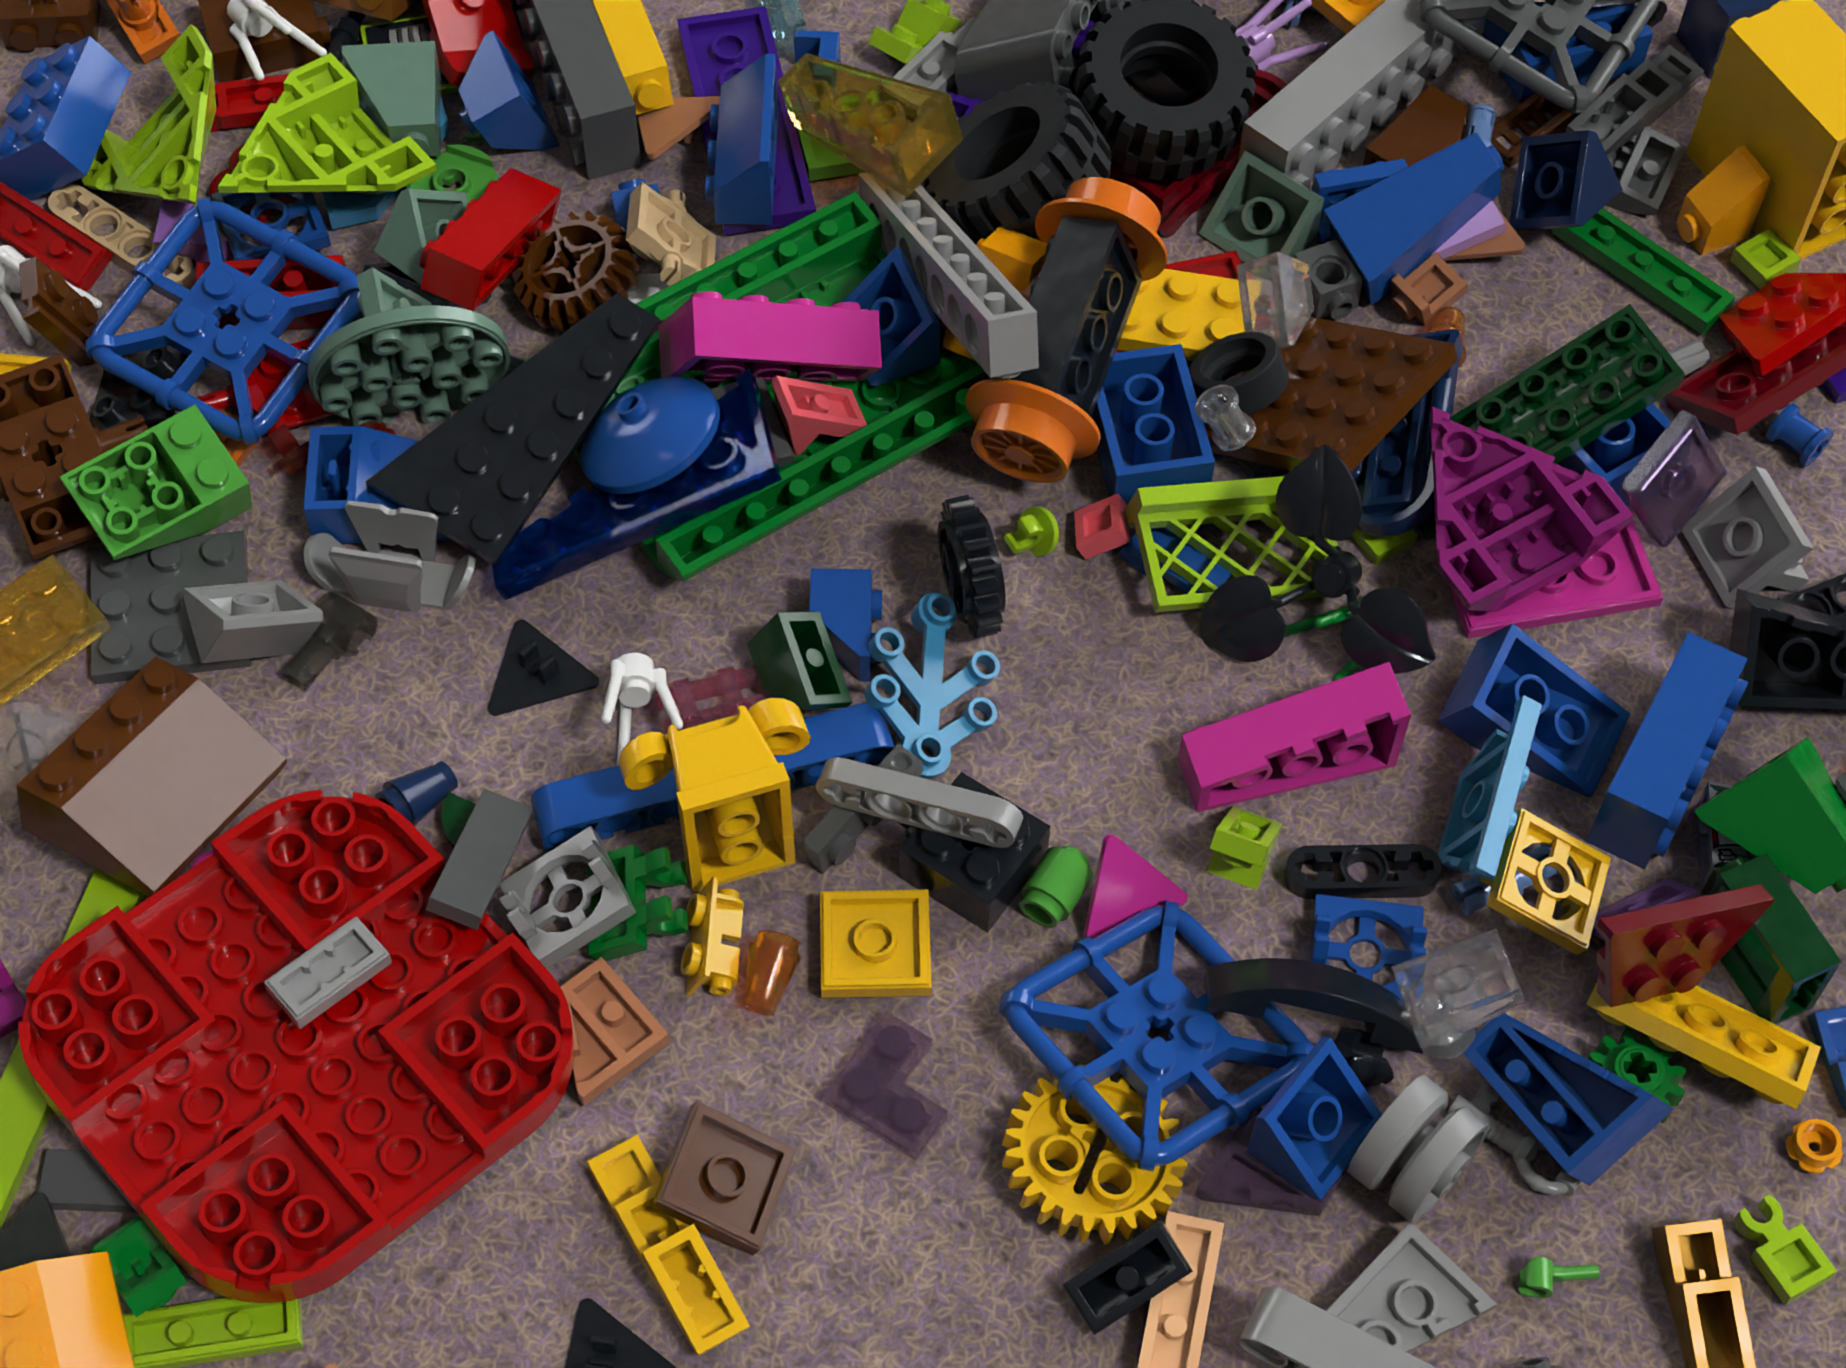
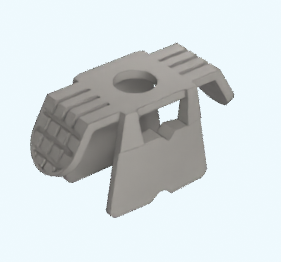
M347 501L344 507L368 552L346 549L328 533L314 534L305 543L304 562L310 576L326 591L349 594L355 602L361 605L406 612L419 611L421 606L450 610L465 592L476 559L468 554L456 565L435 562L438 517L435 514L403 507L390 509L382 504ZM381 543L390 546L399 544L404 548L418 549L421 556L381 550Z

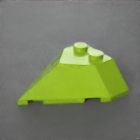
M190 24L161 56V60L177 88L129 142L108 129L106 130L87 176L81 178L83 184L88 188L196 204L201 167L216 113L213 55L198 28Z
M329 53L289 73L283 83V93L276 104L270 103L239 152L237 166L231 175L226 173L218 189L219 193L349 192L374 196L397 191L437 171L436 163L410 136L393 143L359 106L357 80L332 53Z

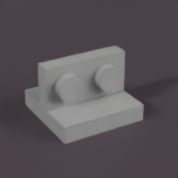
M1754 466L1680 527L1726 607L1735 608L1737 588L1755 594L1767 585L1794 591L1809 581L1800 564L1803 562V557L1814 548L1766 469Z

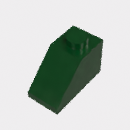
M820 611L779 612L747 643L762 689L780 698L794 702L804 710L845 708L853 703Z

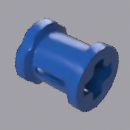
M1791 403L1771 424L1766 433V439L1771 443L1779 441L1800 457L1799 463L1807 467L1822 454L1830 443L1834 432L1829 428L1820 429L1800 414L1799 406Z

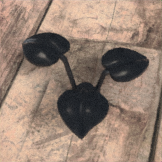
M1327 444L1320 446L1289 471L1281 481L1276 494V510L1281 522L1289 532L1299 537L1314 535L1315 545L1328 554V556L1314 566L1311 581L1272 600L1268 584L1259 576L1243 575L1226 581L1213 592L1204 606L1200 619V636L1205 644L1233 659L1245 662L1263 660L1279 649L1285 637L1286 624L1282 615L1276 609L1314 590L1327 598H1337L1345 594L1347 595V608L1355 617L1343 626L1340 637L1346 653L1353 661L1365 669L1390 662L1394 674L1407 673L1431 664L1435 660L1436 655L1430 642L1426 618L1418 603L1403 590L1394 587H1382L1367 593L1359 607L1357 595H1359L1360 590L1356 585L1362 576L1360 561L1352 553L1342 551L1339 546L1333 547L1324 539L1325 537L1333 541H1343L1351 537L1361 520L1362 503L1357 484L1347 464L1332 447Z

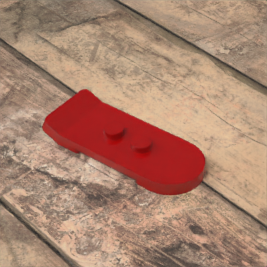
M422 0L431 29L429 38L430 41H435L439 67L450 84L460 87L484 35L492 30L528 77L531 78L534 62L523 45L510 0Z

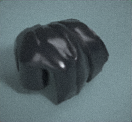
M1341 1028L1334 1043L1361 1084L1364 1086H1374L1381 1083L1388 1084L1392 1081L1394 1073L1391 1065L1386 1058H1382L1384 1052L1383 1045L1370 1043L1368 1034L1365 1031Z

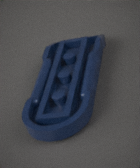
M1458 329L1411 335L1453 343L1458 360L1351 472L1357 484L1362 503V515L1358 529L1366 534L1380 537L1402 534L1420 525L1435 510L1430 411L1432 406L1451 414L1449 420H1452L1458 365L1464 351Z

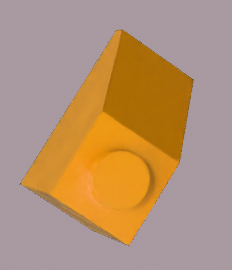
M1746 145L1733 151L1692 188L1684 198L1676 221L1677 229L1681 238L1687 243L1691 242L1701 256L1749 238L1771 177Z

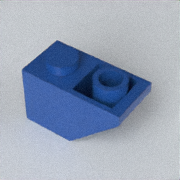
M811 568L809 612L820 611L837 661L860 682H870L871 664H881L869 652V642L876 634L871 633L872 620H882V590H872V570Z

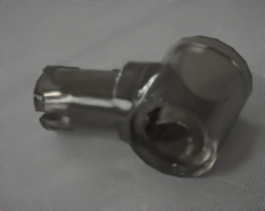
M334 591L324 594L316 602L315 605L323 611L322 623L312 637L281 670L284 678L289 683L304 692L310 688L333 658L339 660L345 652L350 656H356L360 652L357 649L365 639L371 640L376 633L377 618Z

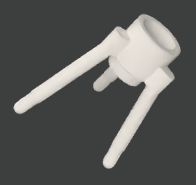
M264 0L229 1L227 14L234 22L229 31L238 40L245 58L258 81L264 79V73L248 36H265L271 31L273 26L284 34L292 36L318 56L327 55V51L281 17Z
M2 245L0 246V301L26 345L32 347L36 341L10 296L11 292L21 293L19 264L28 259L21 255L14 247ZM66 281L80 296L87 297L93 303L95 309L102 307V302L99 299Z
M641 653L624 654L610 662L611 677L603 705L601 721L604 724L610 723L618 698L620 700L617 766L621 750L630 741L632 708L646 705L654 695L655 690L659 694L671 723L675 724L677 730L683 727V721L679 715L678 708L667 686L666 670L663 668L655 669L653 660Z

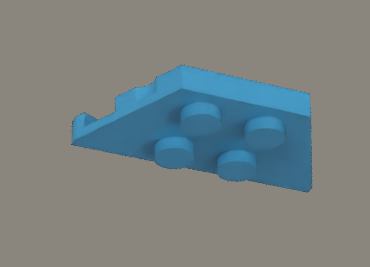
M1525 695L1520 697L1514 705L1515 713L1509 733L1507 734L1496 728L1484 743L1481 751L1473 757L1460 774L1437 853L1443 867L1457 873L1486 879H1493L1496 876L1505 839L1510 835L1517 821L1518 814L1514 811L1517 795L1523 789L1529 777L1530 769L1526 766L1542 707L1541 703Z

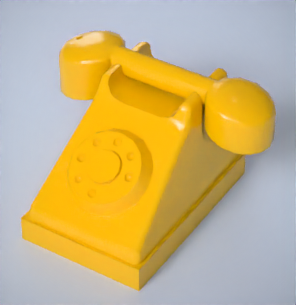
M768 698L758 701L749 710L745 706L740 705L737 706L738 714L679 731L676 729L675 724H672L667 729L668 734L664 735L661 732L654 731L641 734L629 741L621 750L618 765L624 783L629 789L641 790L653 786L668 775L673 768L686 871L693 893L701 891L713 876L718 877L719 886L796 863L790 779L784 763H778L774 756L796 753L804 749L810 742L811 737L799 706L794 702L784 698Z

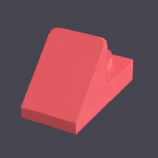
M777 375L771 381L779 417L795 456L801 455L819 434L844 438L867 425L852 389Z

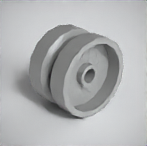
M1424 1074L1407 1086L1387 1108L1357 1149L1347 1170L1349 1174L1372 1192L1382 1189L1398 1175L1389 1192L1388 1205L1412 1224L1422 1219L1434 1204L1453 1187L1468 1167L1490 1128L1485 1121L1467 1107L1452 1111L1439 1123L1448 1105V1093Z

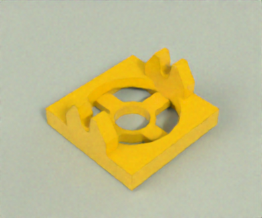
M1522 808L1517 811L1516 824L1510 835L1505 839L1496 876L1493 879L1479 878L1480 882L1491 887L1486 906L1578 955L1588 950L1611 858ZM1538 843L1551 847L1549 857L1540 862L1522 853V850L1531 844ZM1567 860L1575 870L1579 884L1575 882L1573 872L1567 865ZM1545 866L1554 867L1561 874L1564 881V889L1561 893L1551 891L1544 883L1542 872ZM1516 870L1532 879L1533 886L1538 893L1535 908L1526 904L1519 893L1515 880ZM1564 899L1562 906L1570 910L1558 920H1555L1552 916L1556 901Z

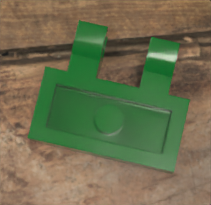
M634 844L607 852L637 913L589 942L588 954L595 960H598L600 957L605 961L647 950V935L649 934L672 936L688 932V912L683 908L672 911V899L667 895L653 899L646 904L645 886L674 887L687 883L686 864L682 860L670 863V851L666 847L655 849L646 855ZM587 864V878H589L594 873ZM602 891L592 897L588 917L600 901Z

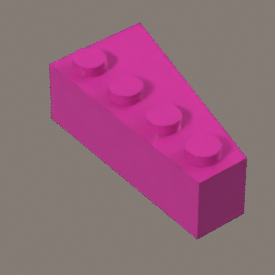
M706 291L693 294L687 302L659 325L661 377H680L683 373H703V382H724L725 378L736 377L745 372H752V378L762 377L765 382H771L776 375L788 378L791 376V372H797L798 380L863 381L882 368L879 310L861 309V305L856 302H840L827 307L815 306L814 300L805 298L792 299L786 303L769 302V298L763 295H749L741 297L739 300L722 299L721 293Z
M1387 662L1214 724L1197 727L1188 733L1182 734L1178 762L1196 812H1201L1395 767L1411 713L1391 664Z

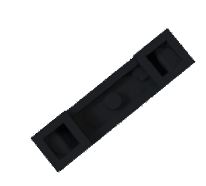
M1285 958L1246 959L1222 963L1206 969L1204 982L1209 1008L1262 1019L1268 1002L1273 1001L1364 1021L1370 1043L1421 1054L1426 1046L1418 1014L1407 1003L1378 983L1350 971L1322 963Z

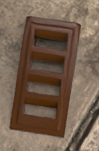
M1535 92L1494 124L1491 143L1499 152L1503 163L1510 168L1519 163L1522 139L1512 131L1513 129L1518 127L1528 137L1566 133L1567 125L1580 113L1570 114L1567 109L1553 104ZM1547 111L1553 118L1547 120L1542 114ZM1533 119L1540 128L1535 130L1527 122ZM1503 135L1515 147L1508 151L1496 139Z

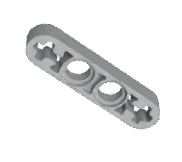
M835 757L827 760L815 787L818 794L824 800L838 807L998 848L1009 847L1014 843L1023 821L1021 811L1005 799L846 758Z

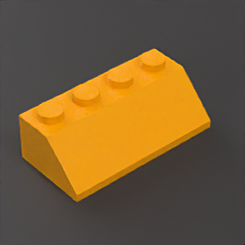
M109 1252L39 1260L0 1271V1368H135Z

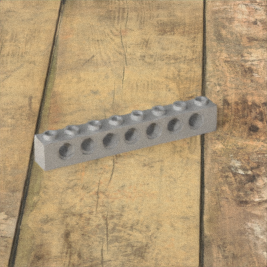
M897 166L859 173L860 197L882 223L881 248L884 250V253L888 255L895 247L903 250L933 311L990 378L1010 379L1019 376L1022 371L1039 368L1037 311L904 166Z

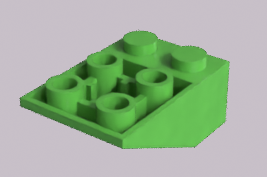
M196 404L60 476L61 482L113 560L209 532L252 508L248 480Z

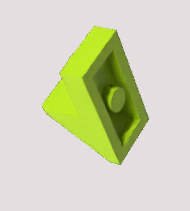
M1233 806L1215 830L1209 848L1214 851L1207 872L1257 890L1283 823Z

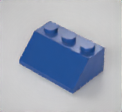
M764 54L723 83L720 89L719 105L711 104L710 128L711 133H717V140L708 141V168H715V175H706L705 201L706 204H714L716 224L772 225L778 129L775 54Z

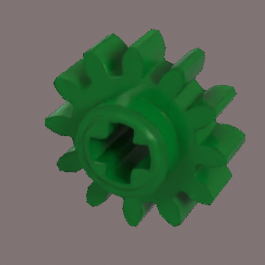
M1629 1028L1624 1029L1618 1044L1611 1037L1603 1036L1597 1047L1598 1052H1590L1587 1058L1656 1096L1670 1107L1678 1106L1685 1094L1683 1088L1678 1084L1683 1079L1686 1068L1677 1065L1669 1066L1668 1064L1674 1052L1664 1049L1657 1051L1653 1048L1654 1043L1649 1039L1648 1035L1644 1037L1642 1043L1635 1042L1634 1034ZM1671 1112L1660 1122H1666Z

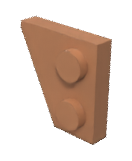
M602 957L560 986L571 1014L574 1042L573 1072L578 1098L584 1107L670 1044L667 1031Z

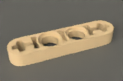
M73 184L62 186L54 190L48 198V207L53 216L114 255L111 261L131 274L140 261L146 262L159 246V244L153 242L154 232L82 186ZM79 204L81 212L84 215V217L82 218L80 212H78L72 207H75ZM66 205L71 206V207H67V208H65V209L63 210V207H64V206H66ZM114 224L117 226V229L110 235L97 236L93 234L95 229L101 225ZM148 246L151 248V251L144 257L131 258L127 256L128 252L134 247ZM178 253L166 269L173 273L181 270L182 273L178 276L170 273L165 277L191 290L196 281L192 259Z

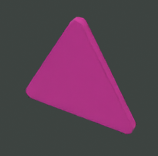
M1108 834L1103 838L1082 939L1084 937L1094 939L1145 909L1163 905L1165 900L1178 902L1180 907L1187 902L1188 895L1114 834Z

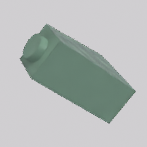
M435 41L342 46L344 66L357 80L359 102L368 117L393 143L410 136L428 156H441V73Z

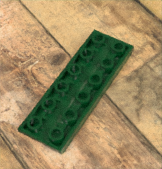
M1629 304L1452 416V421L1476 431L1479 426L1555 457L1553 463L1557 464L1674 391L1685 378V373ZM1435 510L1424 522L1417 526L1425 539L1436 538Z

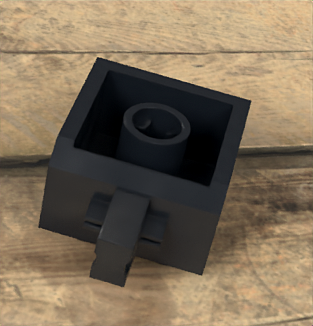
M962 772L951 784L952 786L1005 799ZM1015 805L1023 815L1022 824L1014 843L1009 847L998 848L899 823L907 829L906 837L908 838L899 850V874L907 883L918 890L929 889V897L988 933L1023 888L1048 850L1050 825Z

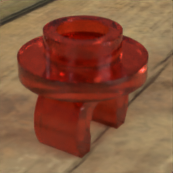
M285 424L268 435V439L282 457L281 460L272 466L276 474L286 469L289 475L292 476L307 466L309 441L300 446Z

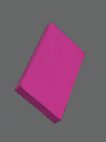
M1633 520L1577 569L1498 612L1468 610L1448 584L1467 639L1489 635L1512 623L1519 629H1527L1661 606L1663 601V595Z

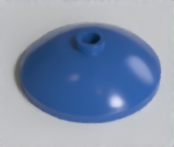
M660 377L640 383L626 390L603 408L586 433L580 451V464L583 472L595 487L604 492L614 494L644 491L672 479L688 468L712 441L720 420V408L717 399L710 388L704 383L688 377Z

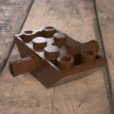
M62 353L0 375V499L4 498L5 502H11L34 560L98 537L61 482L60 476L148 430L143 415L99 431L98 427L92 428Z

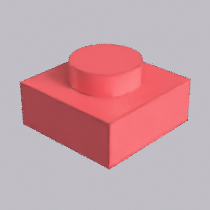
M1119 494L1074 511L1076 549L1085 559L1130 542V533L1124 511L1127 504Z

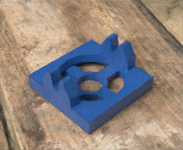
M218 192L211 194L213 201L229 204L240 211H243L248 205L257 202L250 212V216L255 219L266 209L273 208L282 211L283 215L277 222L267 224L278 231H282L288 225L290 219L305 215L307 220L303 230L297 235L298 242L315 251L331 246L329 234L312 192ZM271 197L288 198L295 202L285 204L280 200L271 199ZM220 222L224 236L229 241L234 260L264 259L271 251L265 245L257 246L250 244L239 236L242 233Z
M1316 894L1313 906L1310 961L1330 965L1327 959L1344 961L1355 974L1373 981V975L1380 972L1384 966L1404 968V971L1395 981L1383 987L1393 992L1417 1012L1420 1005L1421 975L1426 957L1424 943L1427 936V928L1423 927L1424 907ZM1359 917L1358 935L1352 937L1347 943L1330 942L1328 935L1339 923L1350 918ZM1376 919L1385 922L1397 931L1407 951L1388 949L1381 940L1375 937ZM1359 942L1371 943L1378 948L1381 960L1376 966L1371 968L1360 967L1352 961L1349 952L1350 948Z

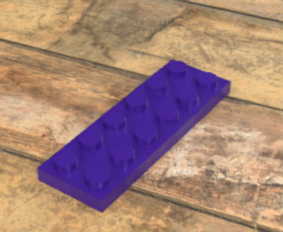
M766 6L677 19L678 33L693 97L720 96V89L723 83L764 54H775L778 129L772 225L722 224L724 235L788 226L816 212ZM710 119L700 125L707 161L708 141L717 140V133H711ZM709 168L711 176H714L715 168Z

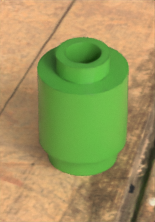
M1063 846L1062 848L1050 847L1021 890L1023 898L1019 902V907L1022 912L1035 923L1047 928H1054L1059 921H1065L1094 877L1089 867L1088 858L1081 851L1071 846Z

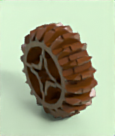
M588 210L581 218L570 212L567 220L564 222H559L553 218L552 227L546 231L537 228L538 238L535 241H524L527 253L517 256L518 269L511 273L515 284L513 288L516 293L515 296L527 316L536 323L538 322L547 331L555 329L563 334L618 293L628 299L627 292L638 289L636 276L641 273V269L639 267L640 263L637 260L639 258L638 254L633 251L629 242L626 241L625 229L620 227L618 223H614L605 214L597 217Z

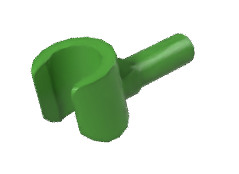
M1535 1257L1528 1262L1526 1267L1519 1271V1294L1521 1296L1543 1299L1549 1298L1553 1294V1281L1599 1279L1600 1270L1597 1264L1562 1266L1554 1265L1553 1261L1548 1258Z

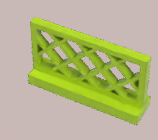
M1285 476L1143 487L1136 490L1124 511L1128 528H1135L1155 613L1204 608L1210 596L1218 588L1206 579L1216 563L1235 577L1243 575L1255 576L1253 573L1261 562L1265 560L1288 576L1282 586H1269L1272 600L1311 581V577L1300 569L1310 556L1320 561L1327 557L1328 554L1318 548L1314 541L1307 537H1299L1289 532L1281 522L1276 510V494ZM1248 520H1261L1276 531L1267 546L1242 529ZM1235 521H1240L1238 525L1233 523ZM1213 523L1230 535L1220 550L1195 533L1201 524ZM1167 528L1181 538L1182 541L1174 552L1170 554L1154 542L1151 529ZM1281 535L1306 552L1296 567L1271 550ZM1324 537L1325 541H1327L1333 547L1338 546L1337 541L1329 540ZM1234 539L1259 556L1249 571L1224 554ZM1187 543L1212 560L1201 575L1176 558ZM1159 561L1164 564L1161 569L1159 566ZM1168 568L1193 585L1188 594L1166 595L1162 576ZM1292 581H1295L1296 583H1298V584L1290 585ZM1198 588H1199V589H1200L1201 591H1203L1204 593H1195V592H1196V591L1198 590ZM1314 590L1303 595L1298 599L1319 598L1324 596H1322L1316 590Z

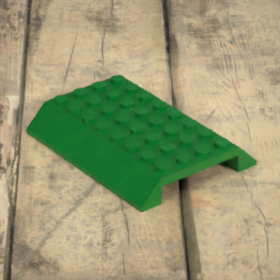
M855 191L636 303V305L660 319L659 325L687 302L693 294L706 291L721 293L722 299L739 300L744 296L763 295L769 298V302L786 303L792 299L805 298L814 300L815 306L831 307L833 304L843 302L887 257L881 248L882 223ZM936 315L940 323L941 364L879 386L870 385L867 378L863 381H809L852 389L867 425L842 438L819 434L801 455L795 456L796 461L754 482L744 474L702 496L694 490L686 469L656 487L636 493L614 494L598 490L657 571L684 582L971 425L975 421L968 413L965 405L968 390L977 382L997 378H990L974 360L942 347L946 328L942 326L941 320ZM659 327L607 404L626 390L648 380L661 377ZM745 372L736 377L725 378L724 382H703V373H683L680 375V377L701 381L710 389L738 381L754 379L752 378V372ZM791 372V376L788 378L798 379L797 372ZM766 382L773 402L775 404V407L777 409L771 382ZM584 438L572 454L579 464Z

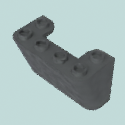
M988 0L960 44L956 54L954 71L958 94L971 99L976 97L989 101L994 98L995 93L1003 89L1010 91L1015 89L1017 84L1028 82L1035 85L1037 81L1058 84L1072 92L1077 69L1074 67L1072 58L1073 43L1080 31L1086 29L1094 7L1098 3L1099 13L1103 16V14L1116 6L1123 10L1124 2L1127 0Z

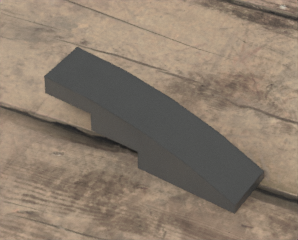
M1669 44L1652 61L1646 59L1629 76L1623 73L1587 107L1584 113H1580L1567 125L1565 131L1591 130L1596 132L1608 155L1631 140L1643 130L1644 126L1648 127L1701 80L1705 70Z

